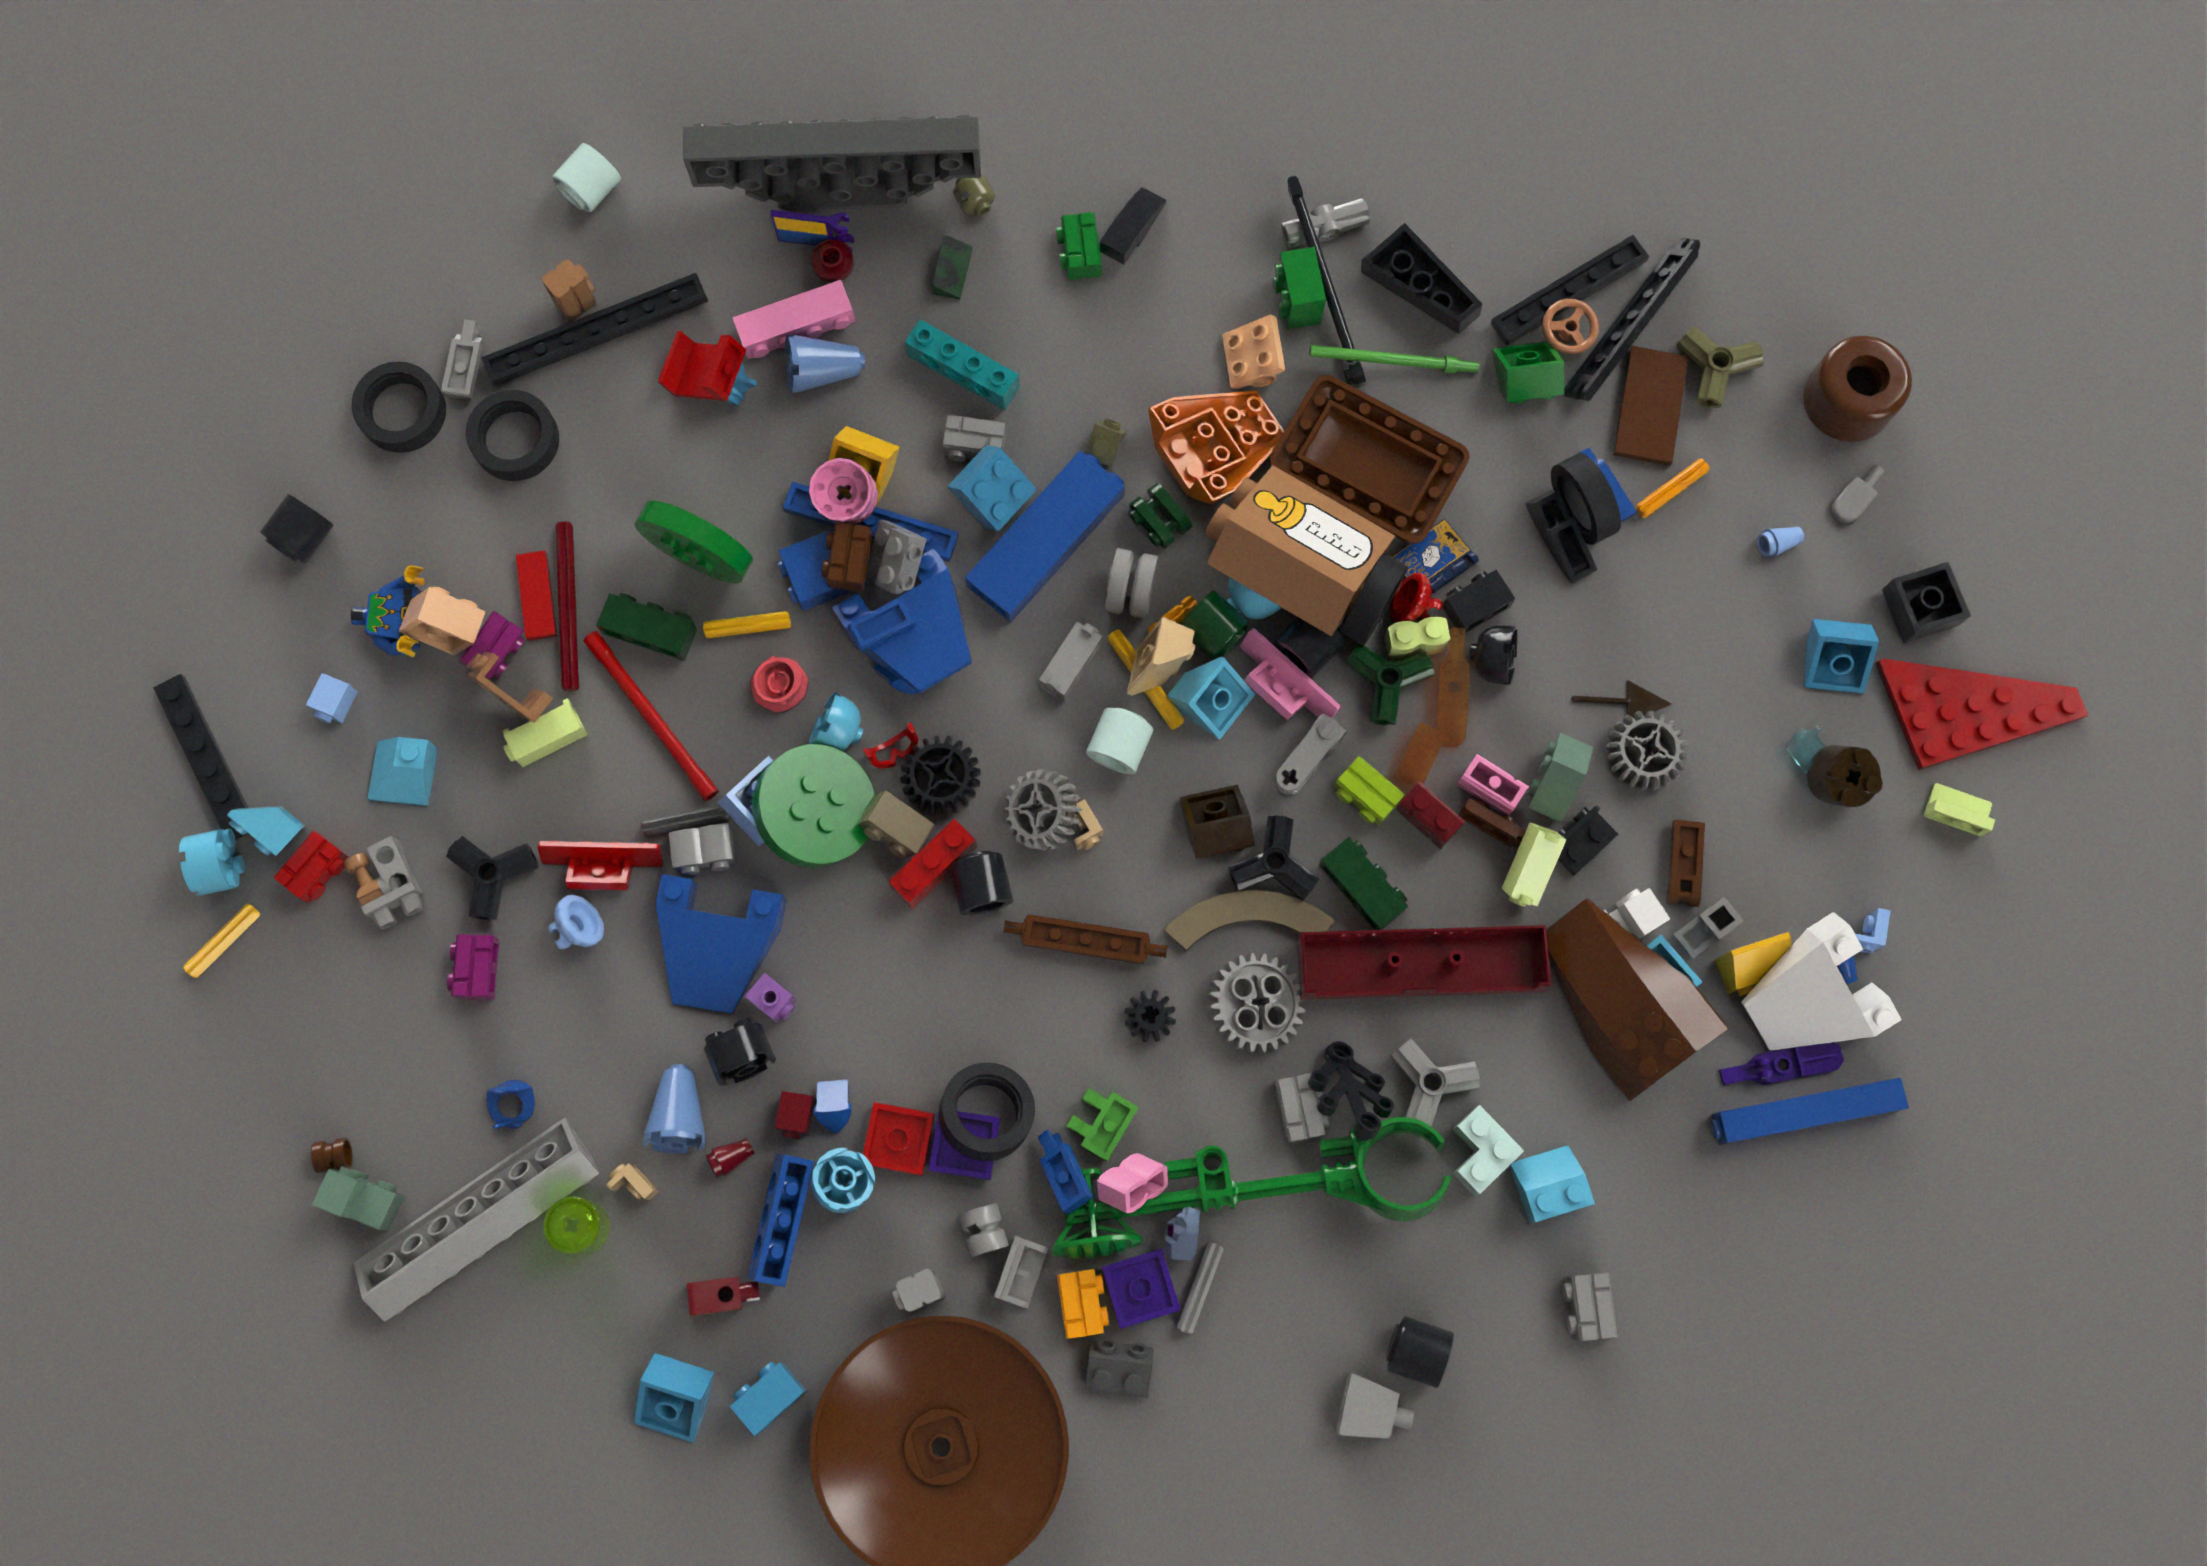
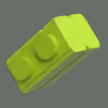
M1360 756L1354 760L1334 785V788L1337 790L1335 794L1342 802L1347 805L1350 803L1354 804L1360 810L1358 814L1364 821L1369 824L1375 822L1378 826L1381 825L1405 796L1403 792Z

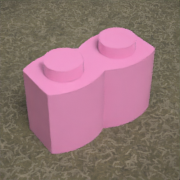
M1139 1153L1132 1154L1124 1159L1119 1167L1110 1168L1097 1180L1098 1200L1125 1213H1132L1139 1209L1147 1199L1157 1197L1168 1186L1167 1166Z

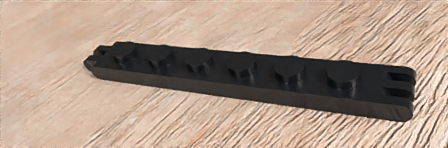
M1682 238L1677 246L1670 247L1565 386L1563 394L1565 397H1573L1583 401H1590L1697 259L1700 248L1699 240Z

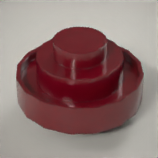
M835 239L826 240L818 244L813 250L811 257L812 267L816 275L823 281L830 283L838 280L842 281L851 274L854 267V258L849 246L844 242Z

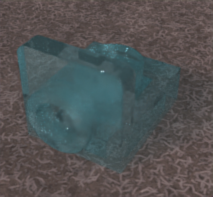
M1819 726L1812 731H1809L1807 727L1792 736L1794 742L1786 748L1806 777L1808 770H1811L1814 762L1811 761L1820 749L1825 747L1818 737V734L1822 732Z

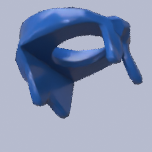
M508 1080L487 1090L488 1112L491 1119L497 1123L492 1126L494 1129L521 1127L522 1123L533 1115L535 1097L532 1087L521 1080ZM513 1093L522 1100V1111L517 1117L508 1118L499 1111L498 1102L504 1094Z

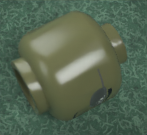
M981 174V178H958L956 180L953 195L965 214L983 216L991 210L995 193L983 174Z

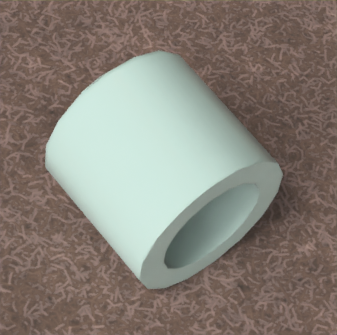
M581 143L552 175V179L556 184L557 190L572 205L580 210L592 212L619 183L621 176L612 164L598 151L586 143Z
M1106 708L1087 748L1086 755L1104 767L1123 774L1133 775L1137 771L1152 736L1153 727L1143 717L1122 708Z

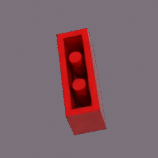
M954 818L888 881L891 888L913 909L950 874L949 868L951 864L960 857L971 854L977 848L976 840Z

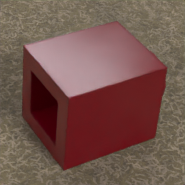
M787 1091L781 1092L775 1128L782 1131V1137L800 1139L801 1134L809 1135L816 1102L815 1097Z

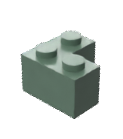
M1562 733L1559 734L1556 742L1550 741L1545 749L1544 759L1539 768L1542 775L1539 780L1535 778L1532 780L1527 791V795L1531 796L1528 808L1562 822L1587 774L1593 747Z
M341 1166L339 1171L328 1169L312 1205L339 1217L351 1218L375 1229L389 1231L404 1195L395 1192L397 1186L383 1180H379L378 1184L367 1181L368 1174Z

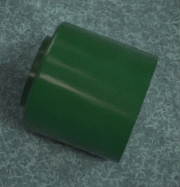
M1213 590L1191 610L1181 625L1195 631L1193 643L1208 657L1215 660L1221 656L1224 658L1238 645L1247 633L1246 629L1249 621Z

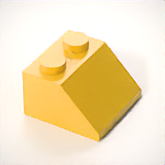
M846 426L834 437L829 460L837 458L850 459L861 465L876 483L878 491L877 507L893 474L900 447ZM844 488L841 490L840 493L843 497L849 499L852 497L849 493L850 490Z
M1786 932L1731 950L1715 959L1727 993L1730 994L1738 991L1739 996L1749 994L1792 946L1790 933Z

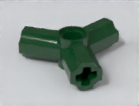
M1360 643L1345 661V664L1374 685L1370 722H1374L1377 725L1387 726L1396 724L1400 689L1435 676L1433 663L1426 651L1392 663L1386 661L1367 645ZM1390 674L1395 678L1396 683L1388 685L1383 682L1381 676Z

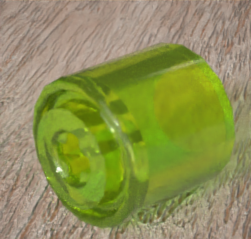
M577 1196L564 1197L556 1201L548 1209L543 1221V1233L548 1244L556 1251L570 1255H588L598 1250L607 1240L610 1231V1219L606 1210L598 1202ZM568 1218L573 1220L579 1219V1223L576 1225L578 1229L576 1233L565 1231V1228L568 1226L566 1221Z

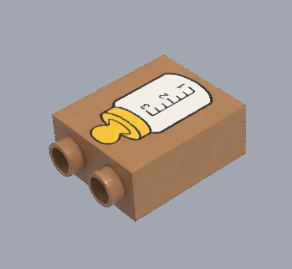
M1273 465L1258 483L1245 477L1234 492L1229 505L1227 506L1223 503L1218 508L1205 532L1206 536L1217 541L1208 559V565L1330 636L1333 635L1353 607L1367 579L1382 555L1386 554L1395 537L1390 532Z

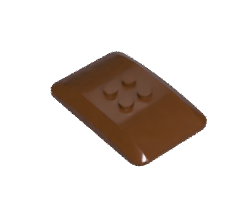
M1321 375L1311 385L1270 457V466L1273 465L1390 532L1396 538L1410 544H1418L1427 537L1465 470L1470 456L1469 451L1464 445L1334 376Z

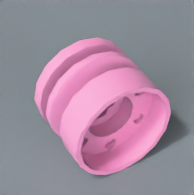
M837 458L826 461L816 469L810 481L809 493L812 504L820 514L834 523L859 524L871 516L877 505L878 491L874 479L861 465L850 459ZM843 488L850 490L849 493L852 497L849 500L846 498L842 499L843 495L840 492Z

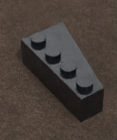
M1406 223L1401 225L1361 260V273L1458 334L1481 315L1482 303Z

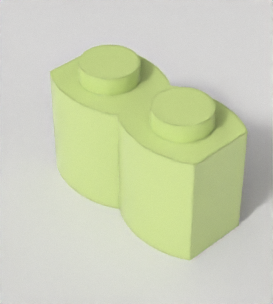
M1428 617L1418 623L1412 621L1397 622L1388 627L1384 636L1387 657L1396 660L1406 659L1426 651L1427 655L1440 653L1450 641L1447 619L1443 617Z

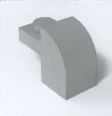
M1722 897L1673 935L1693 959L1744 920L1729 901Z

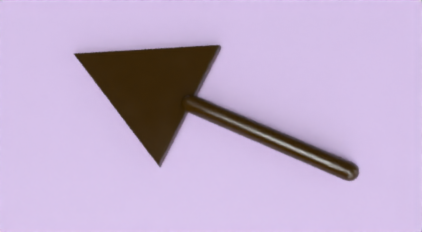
M1627 680V698L1572 696L1571 698L1574 702L1627 704V715L1633 718L1637 711H1641L1646 716L1648 711L1655 712L1672 705L1670 702Z

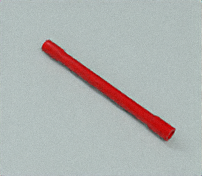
M598 631L588 634L583 640L585 645L598 662L602 663L685 772L689 782L702 799L706 802L719 793L718 788L705 771L697 765L623 668Z

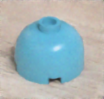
M1231 577L1229 578L1228 591L1231 597L1227 599V602L1246 617L1254 620L1264 619L1282 608Z
M834 692L823 707L825 711L822 716H818L809 743L827 745L844 751L851 743L856 745L859 742L864 729L859 727L861 715L857 706L846 697Z
M837 1148L828 1151L819 1158L812 1171L811 1189L814 1198L823 1208L834 1213L844 1214L858 1209L868 1200L875 1183V1173L872 1164L863 1154L848 1151V1148Z

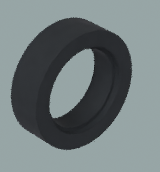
M388 362L373 368L362 377L352 396L351 406L356 424L373 444L386 451L405 453L422 448L436 437L444 424L446 403L441 390L425 370L412 363ZM396 384H411L420 388L424 392L426 404L421 418L413 426L401 431H389L375 424L373 406L381 392Z
M503 390L487 396L473 409L466 426V440L472 455L490 475L506 481H521L538 475L552 462L559 446V430L550 411L539 398L521 390ZM524 412L537 419L540 426V435L535 447L525 456L512 460L501 459L491 454L486 445V436L491 424L503 414Z
M1578 453L1554 465L1551 469L1553 490H1559L1570 517H1575L1586 544L1594 545L1618 533L1621 527L1618 504L1607 479L1595 462L1587 455Z
M1386 554L1382 555L1357 597L1341 629L1342 634L1363 645L1367 643L1398 589L1408 566Z
M977 1063L959 1071L948 1083L939 1105V1124L948 1143L962 1155L980 1161L998 1160L1016 1151L1027 1137L1035 1117V1102L1028 1084L1014 1070L997 1063ZM978 1085H990L1001 1089L1010 1097L1015 1106L1016 1122L1014 1127L1007 1134L993 1139H985L973 1135L962 1125L958 1117L957 1103L959 1097L966 1090Z

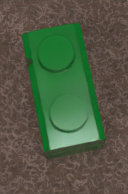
M1095 213L1063 215L1061 217V226L1056 227L1057 242L1064 245V253H1059L1061 270H1067L1069 280L1083 279L1084 277H1100L1102 275V263Z

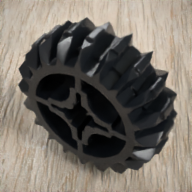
M934 736L935 744L929 745V741L925 738L922 740L925 748L920 749L919 746L914 745L912 749L916 755H905V760L911 765L904 764L900 768L902 772L906 773V775L900 777V782L908 784L902 789L904 795L912 794L909 798V802L912 805L920 801L918 809L921 812L927 806H930L929 813L931 816L936 814L937 808H941L942 816H947L946 808L952 807L953 812L956 814L959 812L957 803L960 802L964 807L969 805L968 800L965 798L966 795L971 798L976 797V792L970 787L977 788L981 785L980 780L974 778L981 775V769L974 767L978 764L977 757L969 758L972 754L970 747L961 751L963 747L961 740H958L954 746H951L952 738L950 736L945 738L944 743L940 742L939 736ZM935 755H947L937 763L926 761ZM956 759L965 769L963 783L958 781L957 777L952 774ZM919 769L930 778L927 784L928 789L925 793L916 783ZM945 771L947 778L945 780L941 778V781H936L935 773ZM943 789L957 790L946 797H934Z

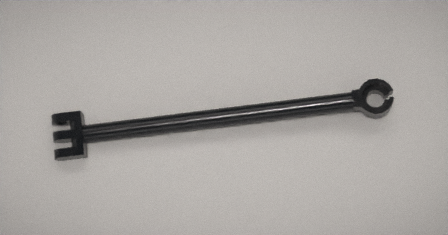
M1290 176L1287 180L1288 192L1297 212L1308 248L1315 247L1326 301L1342 348L1355 349L1303 197L1299 179L1296 176ZM1347 360L1348 366L1343 368L1347 383L1358 385L1366 382L1360 361Z

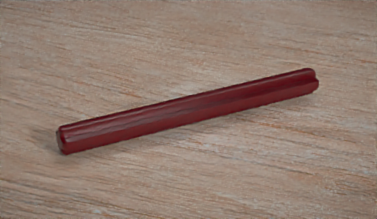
M564 521L556 523L555 526L561 687L564 691L570 692L579 689L573 526L570 522Z

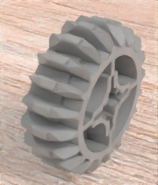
M1637 711L1634 714V718L1626 715L1623 718V723L1617 722L1614 726L1616 731H1611L1608 735L1612 742L1607 743L1605 748L1613 753L1606 757V761L1616 763L1611 767V772L1620 770L1622 774L1618 778L1619 781L1622 782L1626 777L1630 779L1628 783L1629 788H1633L1637 782L1641 791H1645L1648 785H1650L1653 791L1658 790L1660 784L1667 787L1671 783L1670 779L1676 780L1680 776L1678 770H1683L1686 766L1682 760L1688 757V752L1681 749L1687 745V741L1678 739L1683 734V730L1674 731L1672 727L1675 725V721L1673 720L1668 724L1664 723V714H1660L1657 719H1654L1653 711H1648L1645 717L1641 711ZM1636 730L1650 731L1646 738H1639L1637 736L1632 738L1628 736L1629 733ZM1660 737L1665 742L1668 750L1664 749L1660 745ZM1650 742V744H1649V746H1648V748H1649L1648 753H1649L1650 755L1647 756V757L1644 759V757H1645V754H1644V753H1645V748H1644V746H1646V745ZM1625 748L1626 752H1629L1634 757V765L1629 761ZM1650 763L1666 766L1665 769L1657 772L1643 771Z
M1031 770L1026 773V776L1017 777L1018 785L1013 784L1009 786L1013 792L1012 796L1007 795L1004 797L1009 801V807L1002 809L1009 813V817L1004 820L1006 824L1012 825L1008 833L1016 835L1015 841L1025 844V847L1029 849L1036 848L1040 851L1058 848V843L1064 844L1068 842L1066 835L1075 834L1072 825L1080 823L1075 818V815L1082 811L1075 804L1081 799L1079 795L1073 794L1076 786L1069 784V778L1060 775L1058 771ZM1045 807L1049 808V810H1042V812L1035 811L1036 809H1042Z

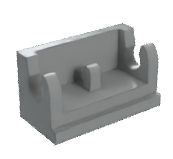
M1015 1236L994 1297L1028 1309L1049 1248Z

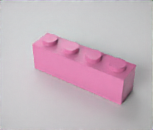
M841 280L732 317L741 343L747 349V359L764 357L770 351L778 348L785 349L786 335L793 334L816 339L823 335L824 332L833 329L841 330L856 322L853 309Z

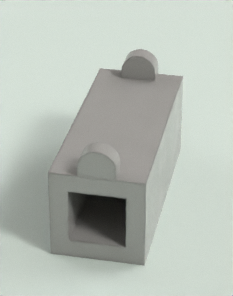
M1076 622L1041 675L1039 688L1065 703L1102 646V636L1099 635L1100 631L1088 623L1082 625Z

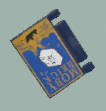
M1446 519L1433 526L1422 542L1418 544L1409 543L1391 556V558L1408 566L1403 577L1404 579L1413 573H1423L1428 577L1433 594L1469 569L1467 563L1463 560L1464 557L1467 556L1473 565L1479 561L1478 556L1471 551Z

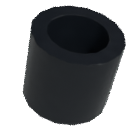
M287 494L260 533L266 537L265 541L290 559L295 562L298 559L303 563H307L334 525L297 498Z
M1299 617L1274 641V646L1311 679L1345 644L1339 627L1330 636Z
M991 851L971 853L960 857L950 865L949 869L961 915L982 914L1013 903V896L1002 854Z
M1404 1316L1400 1324H1396L1386 1355L1388 1372L1438 1388L1447 1366L1454 1333Z

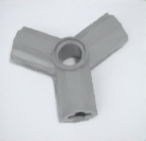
M1409 1039L1390 1056L1415 1085L1405 1117L1420 1120L1429 1126H1432L1442 1095L1480 1088V1077L1475 1061L1436 1068L1412 1039ZM1426 1075H1433L1437 1078L1439 1086L1436 1091H1431L1425 1087L1424 1078Z

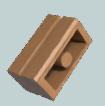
M565 259L556 266V270L552 269L542 276V282L555 306L568 321L572 322L582 315V311L586 312L596 305V300L592 294L596 289L589 281L588 273L580 264L575 266L570 260Z

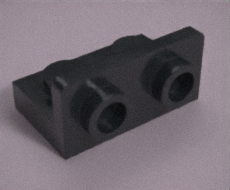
M1597 805L1591 810L1587 807L1582 809L1573 818L1576 824L1569 831L1563 827L1558 832L1566 839L1558 860L1573 876L1619 835L1598 813L1600 808Z

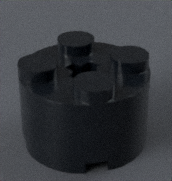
M750 1018L736 1022L731 1030L724 1033L722 1031L714 1032L705 1038L704 1052L719 1085H727L726 1080L732 1078L735 1083L750 1079L768 1069L766 1062L770 1060L774 1063L776 1061L762 1025L752 1023Z

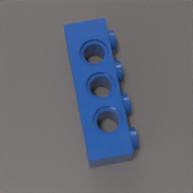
M776 1153L747 1278L757 1282L785 1287L814 1161Z

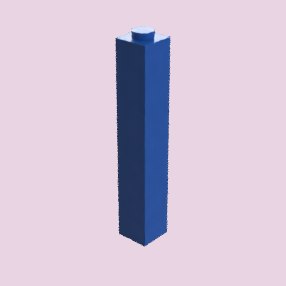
M1896 1078L1721 1111L1712 1114L1713 1120L1710 1121V1128L1715 1139L1718 1138L1719 1145L1900 1111L1908 1109L1909 1106L1902 1079Z

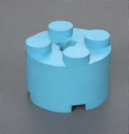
M219 829L186 836L181 839L179 853L185 852L186 861L180 862L182 874L189 890L192 893L198 892L196 896L235 889L239 886L240 874L245 873L246 866L241 855L237 856L235 835L231 829Z

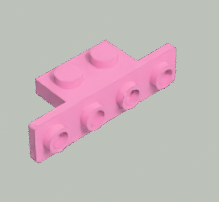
M1255 628L1248 632L1240 648L1259 664L1244 680L1248 686L1287 721L1303 706L1309 709L1317 718L1323 713L1329 718L1335 716L1340 709V705Z

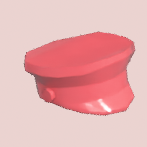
M771 656L768 660L763 661L750 680L754 700L766 709L776 713L788 711L805 698L808 676L795 660Z

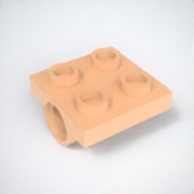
M1270 314L1222 334L1231 388L1238 390L1248 385L1252 387L1268 386L1277 380L1276 374L1285 371L1277 317Z

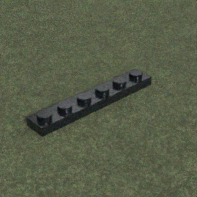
M1631 235L1495 316L1491 320V325L1507 346L1542 325L1546 311L1555 302L1563 299L1582 301L1647 262L1649 255L1636 237ZM1570 307L1560 309L1555 313L1553 317L1557 316L1558 314L1562 313Z
M179 674L153 687L220 828L224 830L231 829L235 835V840L249 834L247 832L242 835L229 824L232 819L227 814L231 810L248 808L186 678Z

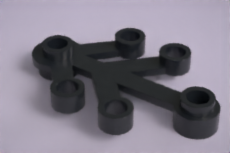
M1340 1041L1333 1042L1324 1051L1325 1064L1318 1071H1314L1308 1080V1085L1312 1090L1323 1092L1329 1083V1077L1336 1070L1340 1077V1080L1329 1093L1320 1097L1316 1106L1317 1110L1325 1116L1333 1115L1338 1106V1101L1346 1093L1356 1119L1353 1124L1354 1134L1360 1140L1369 1141L1376 1137L1381 1128V1121L1376 1115L1382 1118L1389 1117L1394 1109V1103L1388 1097L1379 1094L1385 1084L1384 1078L1377 1073H1372L1354 1061L1353 1049L1348 1044ZM1352 1073L1365 1080L1364 1084L1355 1079ZM1361 1097L1374 1105L1373 1111L1375 1114L1366 1111Z

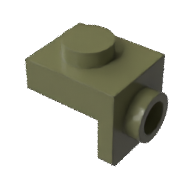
M1107 418L1104 421H1098L1093 427L1084 453L1086 455L1092 454L1100 463L1109 467L1112 466L1121 439L1125 437L1127 431L1120 428L1121 424L1117 421Z

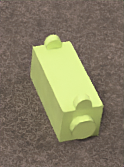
M567 698L563 700V705L539 716L535 723L529 721L511 731L509 728L503 730V736L507 742L503 748L511 762L516 760L522 767H525L588 734L576 710Z
M1531 822L1529 823L1501 888L1510 896L1509 901L1526 907V904L1538 906L1566 842V839L1558 832Z

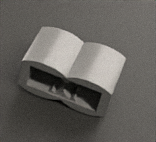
M729 823L683 829L668 833L672 868L676 872H681L682 876L699 874V869L711 867L712 871L727 870L730 868L729 864L737 863L733 830Z

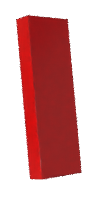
M542 550L517 554L516 562L525 637L528 641L556 637L557 629L547 552Z

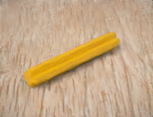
M1117 629L1107 636V640L1131 673L1136 651L1122 631ZM1161 686L1144 691L1171 730L1177 729L1184 723V718Z

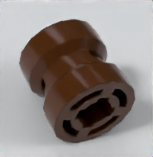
M348 1138L336 1139L333 1144L326 1141L313 1143L311 1160L316 1173L327 1172L328 1169L334 1167L340 1170L341 1166L351 1168L353 1157Z

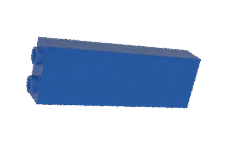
M1080 450L965 577L966 587L1010 623L1125 495L1123 480L1116 473H1108L1101 467L1100 461L1092 454L1086 455Z

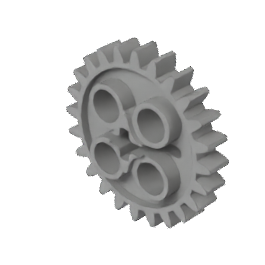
M1250 953L1247 955L1246 960L1242 955L1236 957V965L1232 961L1225 963L1227 971L1222 969L1217 971L1216 974L1220 980H1214L1210 983L1216 991L1207 994V997L1215 1000L1214 1004L1207 1007V1010L1216 1011V1015L1210 1019V1022L1219 1021L1221 1024L1217 1028L1216 1033L1226 1031L1227 1035L1224 1042L1227 1043L1235 1039V1049H1240L1246 1044L1247 1053L1254 1052L1256 1046L1259 1054L1266 1052L1267 1046L1271 1051L1278 1049L1277 1041L1281 1045L1287 1044L1288 1038L1286 1035L1292 1037L1297 1034L1292 1026L1303 1024V1021L1296 1016L1306 1012V1009L1298 1006V1003L1303 1001L1300 1000V995H1297L1296 992L1300 990V984L1294 985L1292 982L1297 974H1286L1288 964L1277 967V957L1267 962L1265 953L1259 955L1257 960L1254 953ZM1252 976H1254L1256 979L1255 984L1251 979ZM1265 979H1268L1273 983V994H1270L1265 990ZM1236 982L1242 983L1245 987L1244 997L1236 993ZM1252 1000L1260 1001L1261 1007L1253 1005ZM1269 1010L1275 1011L1278 1016L1276 1025L1268 1019ZM1240 1012L1248 1016V1027H1244L1239 1023L1238 1017ZM1258 1022H1259L1260 1026L1262 1027L1261 1030H1258V1028H1257Z

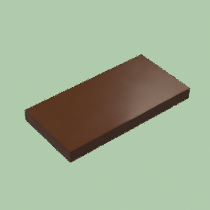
M1631 346L1613 451L1614 456L1668 466L1672 464L1689 356Z

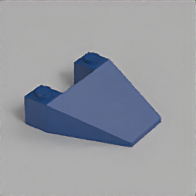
M934 548L922 555L916 576L918 586L894 599L902 598L915 622V626L862 652L919 693L926 691L972 663L956 587L948 567ZM856 593L835 605L832 609L853 646L860 650L847 624L870 613L859 594Z
M662 874L656 899V910L672 1004L733 1014L781 931L787 900L782 894L752 889L746 919L695 911L693 908L698 885L692 879Z

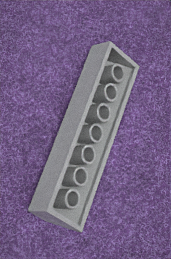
M564 1117L353 1262L362 1300L386 1322L394 1315L403 1312L407 1306L420 1297L429 1294L433 1288L446 1279L455 1276L472 1261L481 1258L495 1245L510 1238L521 1227L536 1220L547 1209L562 1202L573 1191L588 1184L599 1172L591 1154L567 1118Z

